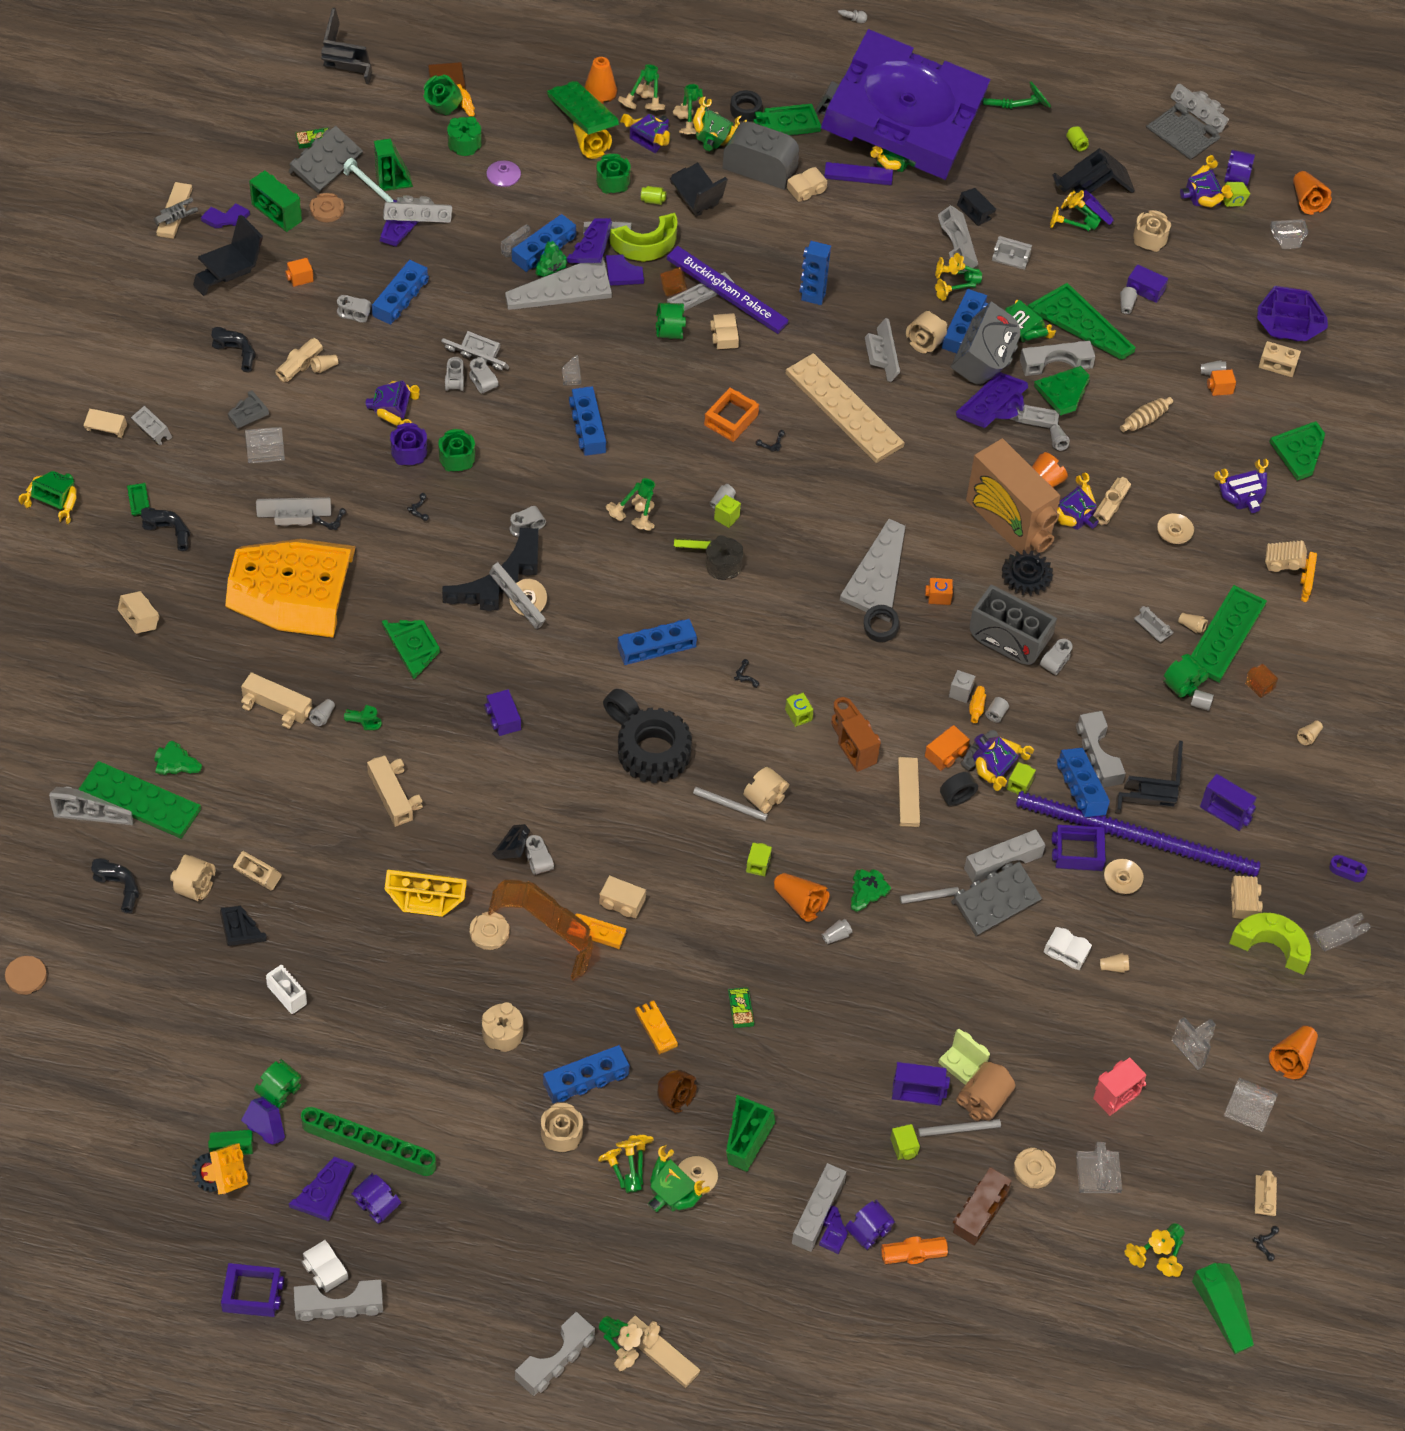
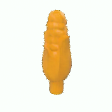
M458 84L457 86L460 88L463 96L460 105L469 117H473L475 115V108L470 94L462 88L461 84Z
M982 686L976 688L969 705L972 723H978L979 717L984 712L986 694L985 688Z

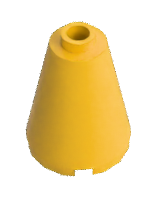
M575 122L573 123L580 151L587 158H599L604 155L607 148L608 150L610 149L612 138L606 129L588 135Z

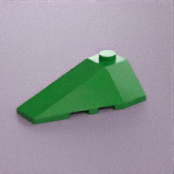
M1213 1263L1197 1270L1192 1283L1233 1353L1237 1354L1253 1347L1254 1343L1240 1281L1230 1264Z

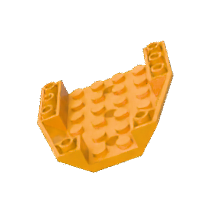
M306 539L241 546L235 551L230 569L225 606L276 630L333 638L337 625L336 613L349 562L352 563L355 546ZM248 567L256 568L253 571L246 570ZM288 571L293 573L290 576L283 575L285 572ZM325 576L330 578L327 581L320 580L322 577Z

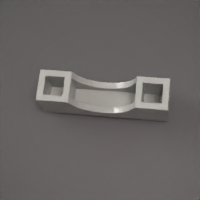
M950 205L938 214L941 227L949 235L954 245V249L949 252L950 258L955 253H959L964 257L963 263L974 268L978 265L964 214Z
M1079 341L1023 348L1020 363L1024 375L1042 374L1044 367L1055 361L1068 363L1073 368L1082 366L1083 369L1093 368L1095 354L1091 342Z
M1098 711L1080 715L1079 721L1076 723L1077 733L1081 734L1082 746L1084 750H1087L1088 759L1104 788L1123 784L1126 773L1120 758L1106 754L1099 746L1098 742L1105 737L1108 726L1103 712Z
M1035 829L967 856L964 869L972 883L978 880L982 881L986 879V876L1009 862L1021 860L1026 864L1041 858L1045 843Z
M827 1163L793 1233V1245L809 1252L812 1251L828 1211L845 1183L847 1171Z
M381 1279L359 1281L355 1291L342 1299H331L322 1295L316 1285L294 1287L296 1320L310 1321L313 1318L332 1319L335 1316L355 1317L358 1314L373 1316L382 1313Z
M577 1312L561 1326V1337L564 1344L556 1355L545 1359L530 1356L515 1370V1380L533 1396L538 1392L542 1393L548 1387L549 1381L553 1377L557 1378L564 1371V1366L568 1362H574L578 1358L579 1352L584 1347L588 1348L595 1340V1328Z

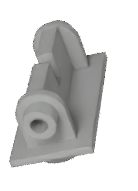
M1143 606L1139 610L1141 613L1134 618L1159 642H1162L1174 633L1169 625H1166L1150 611L1149 607Z

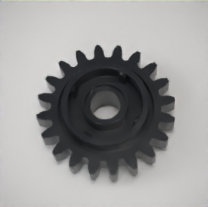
M1023 550L1022 554L1016 551L1015 556L1010 554L1009 559H1005L1002 566V577L1005 578L1004 584L1009 583V589L1015 587L1014 593L1021 590L1022 595L1028 592L1032 596L1034 591L1038 595L1040 590L1045 591L1052 581L1053 568H1050L1051 562H1046V557L1039 558L1040 553L1033 555V550L1029 554L1025 550Z

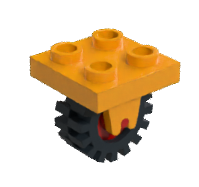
M239 1143L199 1156L194 1161L196 1164L192 1168L196 1169V1171L192 1172V1176L196 1175L197 1178L194 1181L195 1183L199 1181L200 1183L197 1186L199 1188L204 1187V1191L209 1190V1192L218 1190V1194H225L248 1185L247 1172L243 1163V1152L240 1149Z

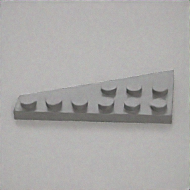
M602 257L601 263H579L505 292L508 310L607 299L612 298V292L604 258Z
M888 519L840 595V601L865 612L876 605L892 607L905 525ZM885 614L876 615V617L890 622L889 616Z

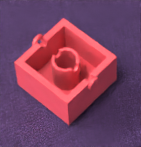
M1130 1057L1124 1062L1121 1060L1113 1067L1112 1071L1109 1073L1106 1071L1098 1078L1099 1082L1095 1088L1096 1091L1093 1099L1111 1116L1140 1094L1142 1087L1146 1086V1074Z

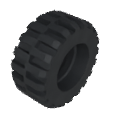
M647 708L646 711H637L636 715L631 714L627 721L623 722L618 734V759L623 764L626 772L630 771V775L634 778L639 777L640 781L646 782V780H649L651 783H657V781L666 782L668 778L674 779L678 776V773H682L690 761L692 735L689 731V726L686 722L683 723V719L679 715L675 716L674 712L670 710L666 712L663 708H658V710ZM655 737L667 741L672 747L661 753H650L641 749L638 743L644 739Z

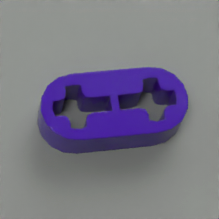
M1341 855L1334 856L1329 864V869L1332 873L1354 882L1363 881L1367 874V868L1364 864ZM1356 870H1359V871H1360V872H1359V875H1358V874H1355V871H1356Z

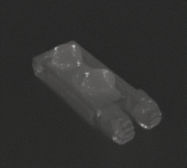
M1359 913L1349 919H1344L1315 932L1313 936L1325 952L1357 938L1358 935L1367 932L1371 926L1369 923H1364L1356 929L1353 925L1364 918L1362 913Z

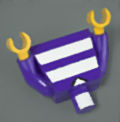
M1260 460L1256 461L1255 466L1259 469L1258 473L1254 470L1228 477L1226 469H1221L1222 476L1219 471L1215 472V479L1220 481L1219 486L1222 497L1231 504H1234L1237 509L1248 507L1251 513L1258 512L1261 509L1259 504L1262 502L1267 490V472H1265V468L1268 466V460H1263L1264 466L1260 465Z

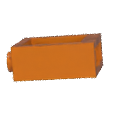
M729 388L705 413L704 425L734 442L757 418L759 404L742 395L739 391ZM729 402L746 411L736 424L718 415Z

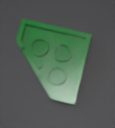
M1082 366L1034 381V387L1061 416L1076 411L1078 402L1081 400L1085 387L1089 383L1090 375Z
M1315 421L1273 436L1269 442L1298 481L1313 475L1325 432Z

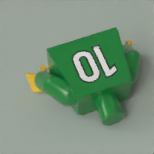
M1016 300L1015 304L1005 308V311L1013 316L1019 324L1020 342L1023 343L1044 336L1047 338L1054 337L1056 330L1051 331L1052 325L1049 324L1044 328L1043 318L1022 301Z

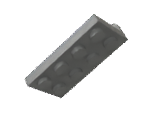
M334 126L331 130L327 129L321 139L317 138L312 143L310 149L306 148L301 153L299 159L295 158L289 164L291 166L289 173L295 172L317 193L344 171L343 167L348 159L353 158L356 160L363 152L337 126Z
M1011 862L1002 867L1003 871L997 874L994 871L986 876L987 880L982 883L978 880L970 885L971 889L967 891L962 889L954 894L955 898L951 903L958 906L975 936L980 935L1042 899L1020 862L1014 865Z

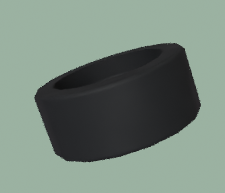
M742 90L736 92L731 97L730 112L735 119L741 116L740 121H753L756 119L755 112H761L762 110L761 97L753 91ZM747 102L755 107L752 109H742L737 104Z
M887 605L871 607L864 616L863 624L866 635L876 642H886L894 638L899 630L897 612ZM885 614L892 619V627L887 632L878 633L871 628V619L876 615Z
M613 689L603 700L607 713L620 724L627 721L631 714L636 715V712L640 710L634 698L622 689Z
M960 772L943 783L940 787V793L949 806H956L974 796L979 785L970 772Z

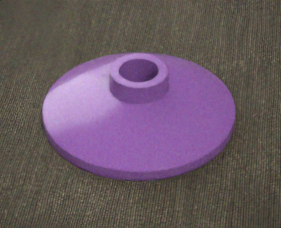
M497 161L487 169L488 180L499 187L512 186L519 181L521 176L519 167L510 161Z

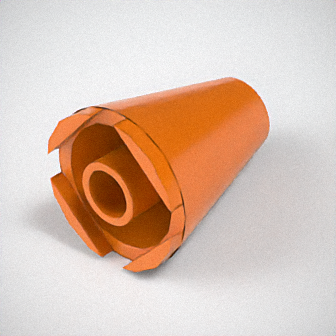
M597 57L593 60L584 88L602 104L604 101L609 100L610 102L616 97L617 86L609 60L605 57Z
M1306 171L1298 172L1294 176L1293 182L1301 210L1309 215H1313L1314 212L1320 213L1324 211L1332 201V193L1329 187Z
M1047 452L1040 454L1032 466L1053 488L1068 478L1064 466L1060 468L1057 464L1059 460Z
M787 873L778 875L774 880V889L805 921L815 920L818 917L816 916L819 910L823 911L828 903L829 892L826 890L828 888L824 885Z
M1302 1026L1275 1045L1269 1053L1270 1064L1277 1072L1280 1070L1284 1073L1283 1076L1289 1079L1303 1077L1308 1070L1318 1039L1317 1032L1312 1027Z

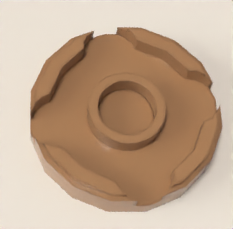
M319 194L317 198L311 200L310 212L320 222H333L343 215L344 203L335 194Z
M22 956L10 962L6 968L5 978L7 985L13 992L28 995L42 988L46 982L47 973L45 965L40 959L33 956Z

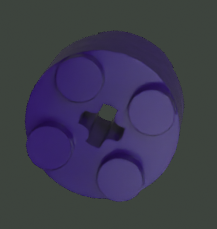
M1232 150L1224 183L1243 182L1247 187L1255 154Z
M404 423L397 426V429L394 432L392 431L390 435L391 454L398 465L423 463L427 455V434L425 430L419 428L414 423Z
M373 1173L351 1193L356 1199L355 1203L363 1211L367 1209L371 1213L369 1216L377 1224L384 1221L401 1204L397 1195L391 1196V1188L379 1176L373 1175Z
M876 1199L875 1202L871 1201L855 1215L856 1221L853 1223L850 1220L845 1228L862 1247L869 1250L876 1243L875 1240L879 1236L883 1238L892 1230L890 1227L893 1226L895 1221Z

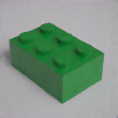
M264 170L249 181L252 205L285 232H288L302 222L300 197L289 190L285 184L280 183L275 176L270 175Z

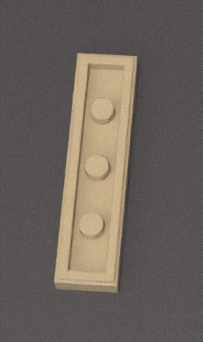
M175 182L166 208L188 199L192 192V185ZM181 219L166 225V222L159 224L157 236L174 239Z
M898 757L900 826L919 827L918 758Z
M634 1316L627 1323H635L638 1328L647 1327L637 1316ZM658 1335L657 1342L650 1349L646 1348L643 1344V1336L640 1337V1344L637 1348L685 1388L700 1373L698 1367L661 1336Z

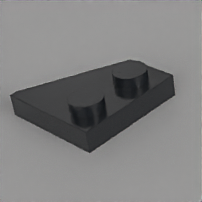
M525 824L513 825L492 854L496 859L520 858L530 829Z
M241 905L220 909L227 946L266 941V934L264 932L261 933L256 927V922L246 914Z

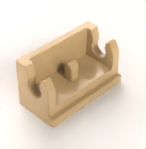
M89 409L83 426L87 428V431L96 429L114 433L119 438H122L127 422L125 416Z

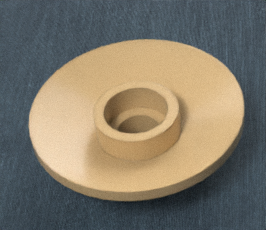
M1172 513L1163 516L1159 520L1157 530L1159 535L1167 542L1181 544L1192 538L1194 526L1187 517Z
M523 579L516 584L526 596H532L531 602L541 612L547 602V593L543 585L533 579ZM510 599V604H511L512 608H513L518 614L524 616V614L519 610V608H518V607L513 603V601Z
M1117 859L1110 862L1105 868V882L1115 892L1130 894L1137 891L1143 883V872L1133 861Z
M692 1156L683 1160L678 1166L695 1183L705 1180L702 1184V1189L709 1186L711 1191L715 1187L718 1172L715 1165L707 1158ZM697 1170V1171H700L701 1173H700V1174H695L694 1171Z

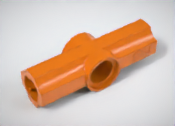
M910 1237L903 1242L882 1244L881 1246L884 1264L906 1261L909 1264H919L926 1259L946 1257L948 1255L945 1237L930 1239Z

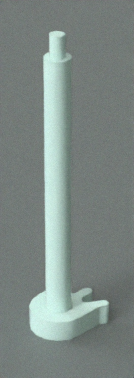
M350 158L345 162L343 167L345 175L348 176L349 172H354L386 202H393V199L358 168L356 160Z

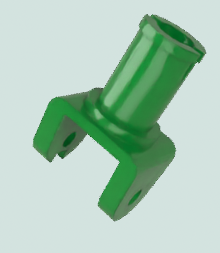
M365 705L362 711L346 709L347 713L344 714L345 721L359 722L364 730H377L382 726L381 719L377 717V709L369 705Z

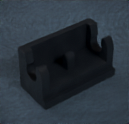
M976 188L961 192L957 206L977 226L992 219L988 215L994 213L996 208Z

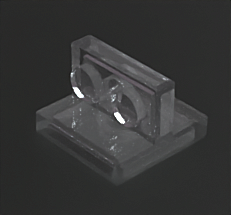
M282 427L245 430L248 463L285 460Z
M1184 1017L1178 1021L1172 1041L1196 1069L1199 1070L1204 1067L1211 1049L1210 1040L1214 1035L1213 1032L1216 1024L1210 1019L1195 1029Z
M1239 1078L1224 1116L1263 1132L1278 1093Z
M1097 1142L1094 1151H1077L1079 1193L1122 1192L1119 1152L1106 1150L1105 1142Z

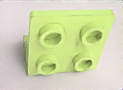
M958 1029L955 1032L952 1047L939 1059L938 1063L947 1068V1071L966 1085L981 1063L988 1062L990 1053L985 1046L975 1042L969 1033Z

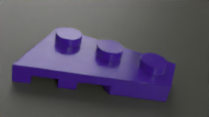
M386 220L380 236V242L397 246L419 221Z
M594 218L584 232V238L575 245L574 252L568 255V263H601L612 226L611 218Z
M334 1157L317 1174V1177L311 1184L307 1185L302 1190V1193L289 1203V1207L329 1221L354 1169V1163Z

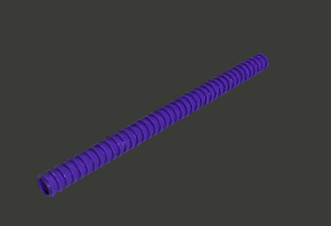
M1024 791L1019 792L1016 807L1018 808L1020 806L1024 810L1028 808V811L1034 810V813L1038 811L1041 815L1045 813L1046 816L1051 815L1052 818L1058 817V820L1063 819L1065 822L1068 820L1069 823L1075 822V825L1104 827L1105 834L1111 833L1110 835L1112 836L1115 834L1118 838L1122 836V839L1128 838V841L1132 839L1135 843L1139 841L1140 844L1152 845V848L1158 847L1159 850L1162 848L1165 852L1169 850V853L1175 852V855L1181 854L1182 857L1186 855L1189 859L1192 857L1193 860L1199 859V862L1205 861L1206 864L1209 862L1212 866L1216 864L1217 867L1222 866L1223 869L1229 868V871L1233 869L1236 873L1238 871L1241 872L1242 875L1244 873L1247 876L1253 875V877L1258 875L1261 865L1260 861L1254 862V859L1250 861L1247 857L1245 859L1242 858L1241 855L1239 857L1236 854L1230 855V852L1224 853V850L1220 852L1217 848L1213 850L1212 847L1207 848L1206 845L1200 846V843L1194 844L1195 842L1193 841L1190 843L1187 839L1183 841V838L1177 839V836L1173 838L1170 834L1166 836L1165 833L1160 834L1159 831L1153 832V829L1149 831L1146 827L1143 829L1140 825L1138 827L1135 824L1129 825V822L1123 823V820L1119 822L1116 818L1112 820V817L1106 818V815H1103V817H1084L1081 810L1076 809V806L1072 808L1069 804L1065 806V803L1059 804V801L1055 803L1052 799L1049 801L1047 798L1042 799L1041 796L1035 797V794L1030 795L1028 792L1027 794Z

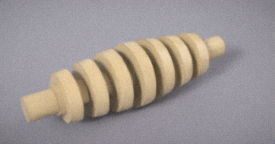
M1168 397L1165 400L1159 398L1141 406L1125 419V424L1120 426V430L1122 432L1127 430L1134 431L1151 424L1168 410V405L1173 403L1172 398Z

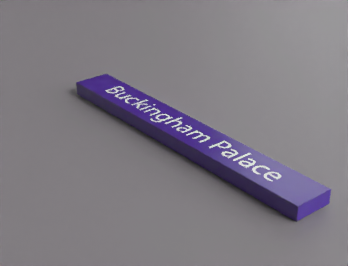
M677 246L667 255L669 262L778 334L788 324L789 320L681 247Z

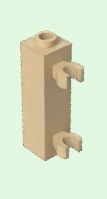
M250 673L241 686L243 696L241 703H244L243 709L250 711L255 702L284 715L282 717V721H284L282 726L288 729L291 728L294 720L303 724L313 710L310 698L254 673Z
M386 756L376 757L367 762L368 774L394 826L412 821L413 810L423 808L421 804L422 799L420 795H415L407 800L395 774L404 772L402 760L397 759L389 764Z

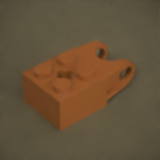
M840 697L836 699L833 707L836 714L832 716L831 724L839 737V746L856 772L877 764L881 744L879 736L874 734L870 722L867 719L865 720L849 698ZM846 703L848 708L840 709L838 704Z

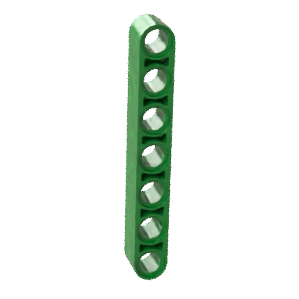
M307 1107L301 1112L302 1128L307 1133L422 1176H430L436 1170L435 1154L430 1150L315 1107ZM310 1118H314V1119H315V1120L312 1121V1122H308V1121H307V1120L310 1119ZM329 1125L334 1126L332 1129H327L326 1127ZM349 1132L353 1133V1135L346 1136L345 1134ZM372 1140L373 1142L365 1143L364 1141ZM385 1147H391V1148H392L391 1150H388V1151L384 1150ZM405 1154H410V1155H412V1156L409 1157V1158H404V1157H403V1155H405ZM424 1161L431 1162L429 1165L422 1164Z

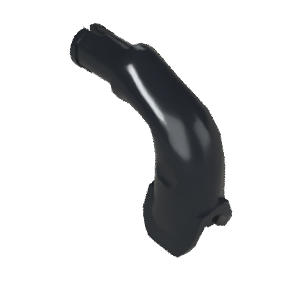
M222 327L212 328V347L215 349H223L224 347L242 349L241 369L244 372H250L256 353L248 338L242 333L226 330Z
M150 507L141 509L143 529L153 530L156 527H174L177 537V549L179 551L188 550L190 530L178 514L173 511L155 510V508Z
M102 858L94 859L91 867L93 880L99 883H104L106 880L124 883V899L121 911L129 914L132 913L136 898L139 897V890L133 873L122 865L110 863L109 860Z

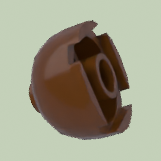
M673 1070L665 1074L658 1082L657 1096L660 1103L674 1113L683 1111L680 1108L685 1103L688 1107L695 1097L697 1085L694 1084V1080L696 1078L682 1070Z

